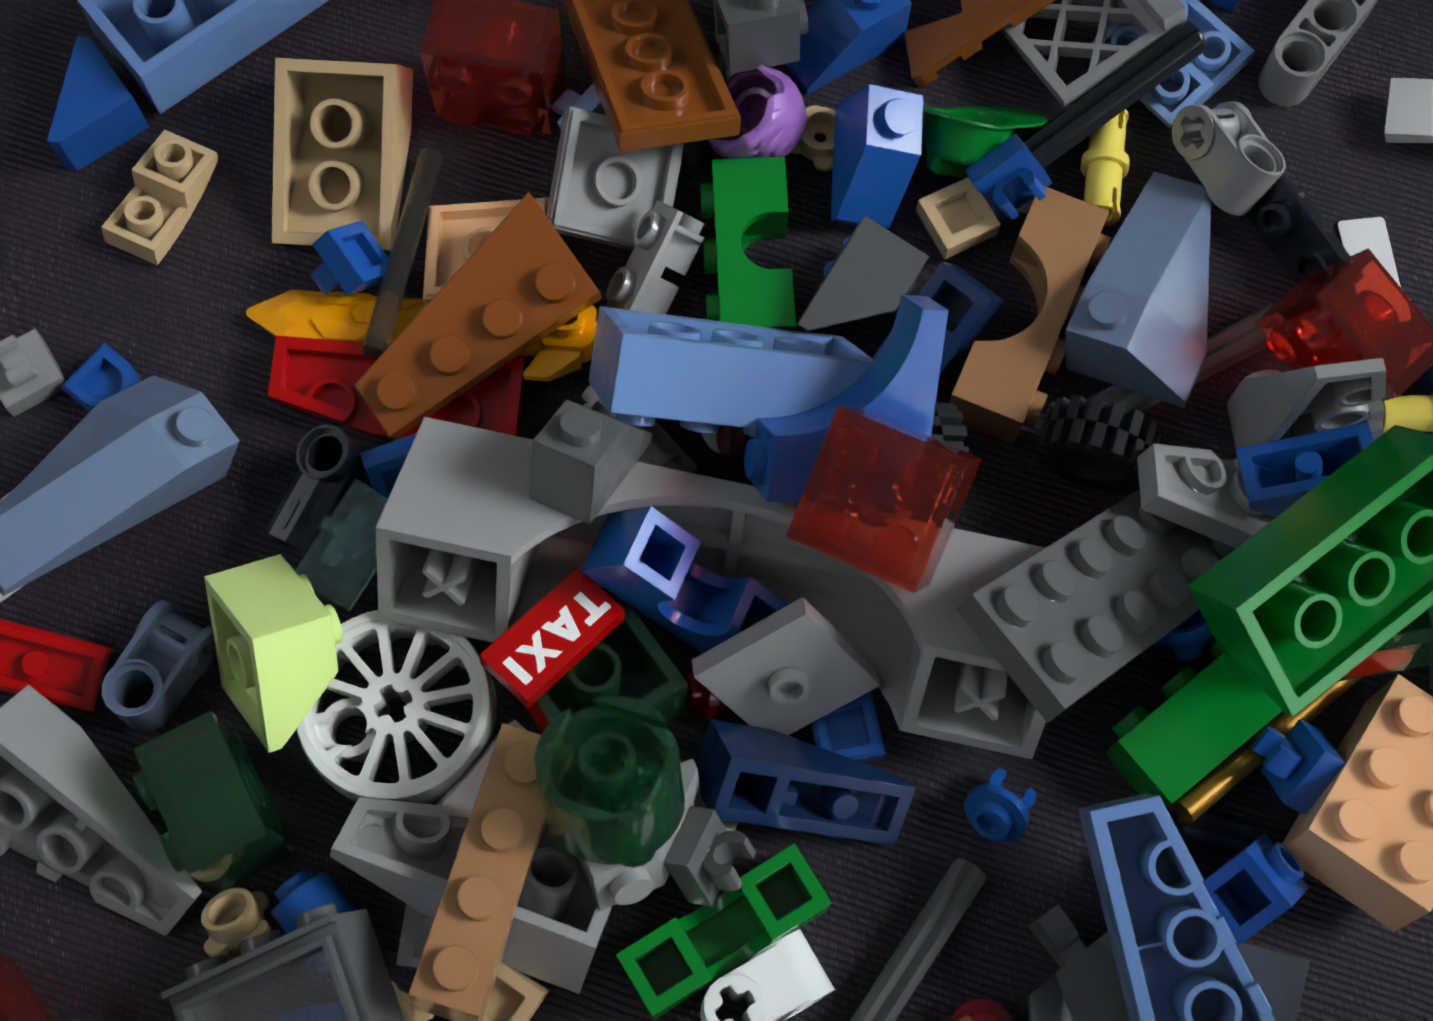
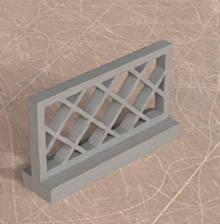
M1062 0L1061 4H1049L1029 17L1058 19L1053 41L1028 39L1023 34L1027 19L1016 27L1009 23L1000 31L1062 107L1066 109L1175 28L1186 22L1185 7L1179 0H1104L1103 7L1072 5L1073 0ZM1114 2H1116L1120 8H1113ZM1068 20L1099 22L1095 44L1063 41ZM1110 23L1133 24L1143 33L1142 36L1127 46L1105 44ZM1042 55H1049L1048 62ZM1059 57L1090 58L1089 70L1066 85L1056 73Z

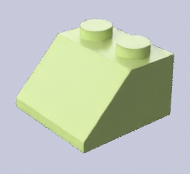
M279 554L204 576L221 686L269 753L283 748L339 672L335 644L341 643L343 640L341 623L331 604L323 605L316 597L308 577L305 574L298 575L283 556Z

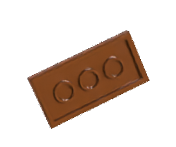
M563 0V5L620 152L740 135V114L689 0Z

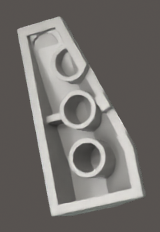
M1383 358L1318 365L1282 373L1274 369L1262 370L1246 376L1226 402L1236 448L1365 422L1369 423L1372 437L1375 441L1384 434L1381 418H1384L1385 412L1382 398L1385 397L1386 368Z
M29 684L0 707V856L10 848L38 862L37 874L53 882H56L62 875H65L90 887V893L96 903L166 936L202 892L81 726Z
M359 797L331 848L330 857L434 920L469 818L449 816L441 805ZM550 817L548 825L540 838L515 911L502 962L516 971L580 994L612 906L601 911L599 910L572 847L566 818Z

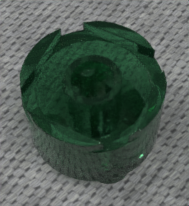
M606 696L592 699L593 707L583 709L572 714L571 708L557 715L545 728L537 743L534 762L546 821L554 841L580 859L597 864H622L631 868L643 866L651 861L656 850L672 837L683 817L685 790L678 744L668 728L667 721L652 706L636 699L621 696Z

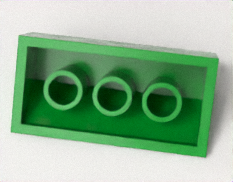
M1394 425L1187 586L1215 640L1284 713L1294 717L1433 605L1432 434Z

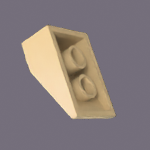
M275 58L272 243L313 246L312 244L327 230L362 220L382 250H394L411 135L413 69L397 64Z

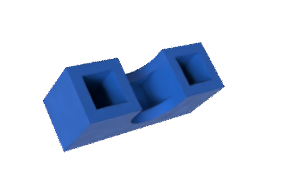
M652 506L608 514L581 569L582 573L702 654L789 605L752 577H724L693 562V559L701 541Z

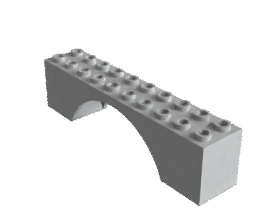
M429 417L423 418L376 525L378 618L494 642L576 567L580 570L582 569L608 514L652 506L701 541L693 559V562L700 567L729 578L752 577L788 604L804 597L878 669L881 684L879 689L892 710L899 731L1023 758H1033L1046 723L1045 719L973 632L956 608L972 593L1046 547L951 528L946 536L950 527H946L942 538L945 526L842 504L768 502L756 487L752 485L638 461L591 524H588L530 499L533 439ZM591 579V580H592L593 582H595L604 592H609V590H607L605 587H603L602 585H600L599 583H597L596 581H594L593 579Z

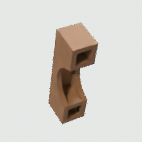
M1045 187L1046 196L1039 201L1036 197L1034 198L1009 261L1030 284L1036 300L1037 317L1030 326L1012 337L995 341H974L949 403L957 406L956 410L961 411L963 415L961 424L1010 444H1014L1022 425L1034 429L1048 396V394L1037 390L1044 372L1056 375L1065 354V339L1058 337L1065 319L1070 321L1083 294L1085 286L1080 285L1086 268L1096 269L1111 240V237L1101 233L1109 213L1108 210Z
M502 723L408 994L412 1008L452 1021L483 1020L501 966L520 895L538 843L546 829L566 768L569 743Z

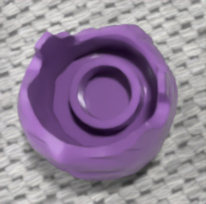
M761 64L756 67V70L735 73L730 77L726 85L741 117L740 135L707 140L717 155L723 159L783 157L796 147L805 131L807 112L802 95L790 77L781 71Z

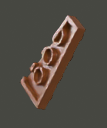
M528 192L360 378L355 387L387 434L395 441L420 424L424 417H430L602 298L601 293Z

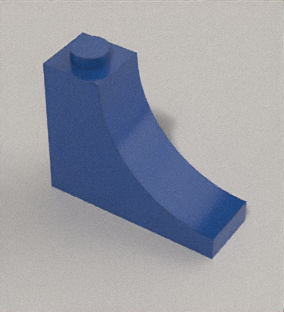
M901 295L895 322L885 345L869 368L851 386L836 397L810 410L782 417L758 418L756 438L749 439L745 447L744 469L746 477L751 479V483L766 501L921 506L948 309L927 296Z

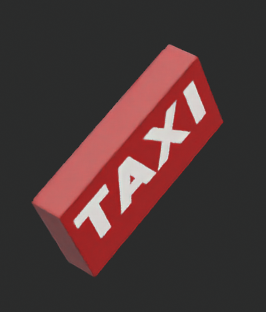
M576 567L479 655L481 665L524 706L529 708L625 620V610Z

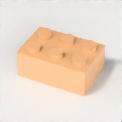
M1399 674L1365 701L1337 749V752L1346 764L1306 815L1299 814L1282 843L1295 855L1304 871L1393 932L1430 913L1433 908V697Z

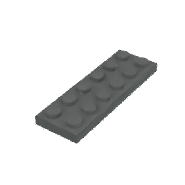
M1139 489L975 591L956 610L1048 723L1199 611L1187 586L1236 548L1142 510Z

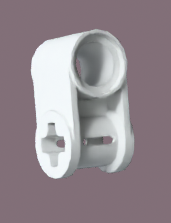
M798 929L753 955L748 962L718 978L709 987L700 1005L701 1021H720L716 1016V1012L723 1003L721 994L727 993L732 1001L744 998L748 1003L749 1007L742 1015V1021H785L826 997L835 989L802 931ZM731 1018V1019H726V1020H724V1021H734V1020Z

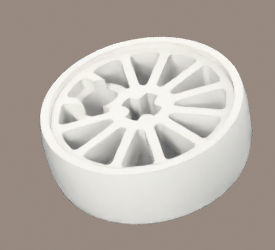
M378 610L353 617L341 624L343 640L341 643L335 644L338 671L346 662H351L367 680L369 686L364 689L333 678L296 729L301 748L314 770L331 787L350 800L356 802L359 797L422 804L435 802L441 799L444 793L470 770L492 741L497 720V699L490 672L481 665L480 652L468 637L378 618ZM398 638H413L403 667L399 673H396L391 642ZM378 642L383 667V675L377 677L358 655L361 650ZM427 645H438L449 651L414 679ZM458 665L462 669L467 670L470 678L469 684L426 692L455 666ZM330 692L349 697L333 703L325 712H322L325 697ZM395 697H400L407 704L404 706L406 718L399 722H395L388 714L391 712L388 702ZM473 700L472 717L469 723H463L430 711V708L434 706ZM351 716H362L367 721L366 738L354 747L338 744L336 741V731L340 723ZM428 725L464 736L461 744L451 757L445 758L425 735L424 732ZM417 740L437 763V768L434 771L417 779H412L407 743ZM388 743H394L399 781L397 783L374 782ZM365 762L358 776H354L344 770L348 763L359 764Z

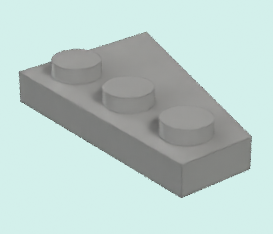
M1152 444L1137 457L1141 509L1233 548L1239 547L1276 518L1249 509L1237 458L1235 460L1219 459L1212 450L1163 444Z

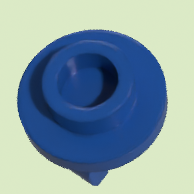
M998 768L991 774L985 784L978 785L970 791L964 802V811L969 822L981 836L999 842H1014L1024 835L1029 826L1030 817L1028 811L1035 803L1036 791L1029 787L1021 799H1019L1011 791L1001 787V782L1004 780L1007 772L1002 768Z

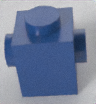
M1265 833L1215 869L1203 881L1219 914L1224 917L1238 946L1290 909L1309 889V886L1302 879L1304 877L1303 867L1295 855L1282 843L1277 842L1273 844Z

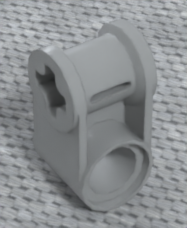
M1228 101L1219 103L1213 109L1201 104L1185 106L1177 113L1173 121L1172 139L1176 150L1185 158L1204 185L1205 191L1212 202L1229 214L1237 216L1247 214L1286 169L1282 153L1267 139L1252 118L1249 110L1242 103Z

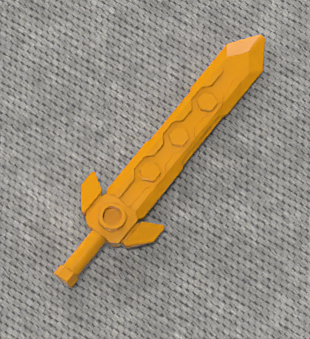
M290 290L249 307L246 315L275 337L278 335L391 345L423 310L425 305L423 299L373 296L369 293H354L348 296L346 292H330L324 295L321 291ZM593 305L520 354L521 356H536L523 372L525 380L549 382L581 369V363H587L592 358L598 321L597 310Z

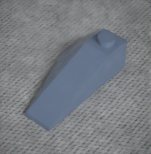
M1153 172L1091 275L1068 323L1065 335V369L1183 408L1185 407L1207 353L1211 199L1208 197L1203 185Z
M153 375L100 401L0 503V593L2 596L11 593L224 478L240 440L201 391Z

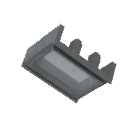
M335 903L323 905L298 915L294 918L297 929L284 936H281L280 930L277 929L241 942L239 948L242 955L228 962L225 955H220L187 967L184 970L187 981L160 993L162 1000L169 998L176 1021L405 1020L367 909L338 913Z

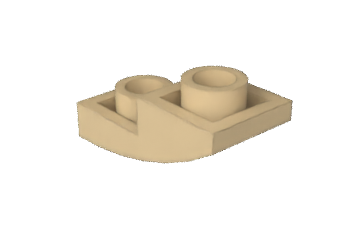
M164 129L132 168L135 186L102 225L104 241L158 266L182 232L201 199L218 162L217 152Z

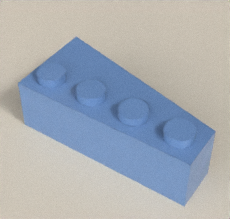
M1145 793L1078 808L1129 1021H1275L1271 1013L1272 1008L1244 962L1224 917L1219 914L1203 884L1204 879L1161 797Z

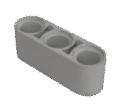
M1308 0L1277 40L1259 74L1258 87L1262 95L1269 102L1278 106L1290 107L1302 102L1367 19L1378 0ZM1288 66L1295 68L1297 71L1290 69Z

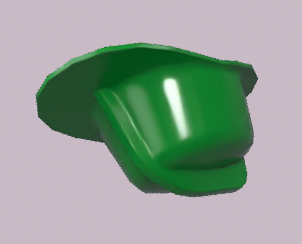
M923 105V112H925L923 146L927 153V167L935 174L967 178L969 176L965 170L1009 139L1015 129L1042 126L1048 122V119L1045 115L1038 112L1011 107L966 106L937 108Z

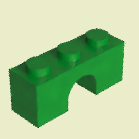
M785 156L712 159L711 182L700 183L701 219H713L714 238L703 239L704 275H716L717 294H706V320L796 331L792 268H763L751 262L744 253L755 242L766 239H786L789 210Z
M795 843L741 876L742 885L740 889L723 892L716 898L712 907L702 906L680 919L675 917L616 954L621 966L653 1020H656L710 986L718 978L748 962L753 955L765 947L802 928L827 912L832 902Z

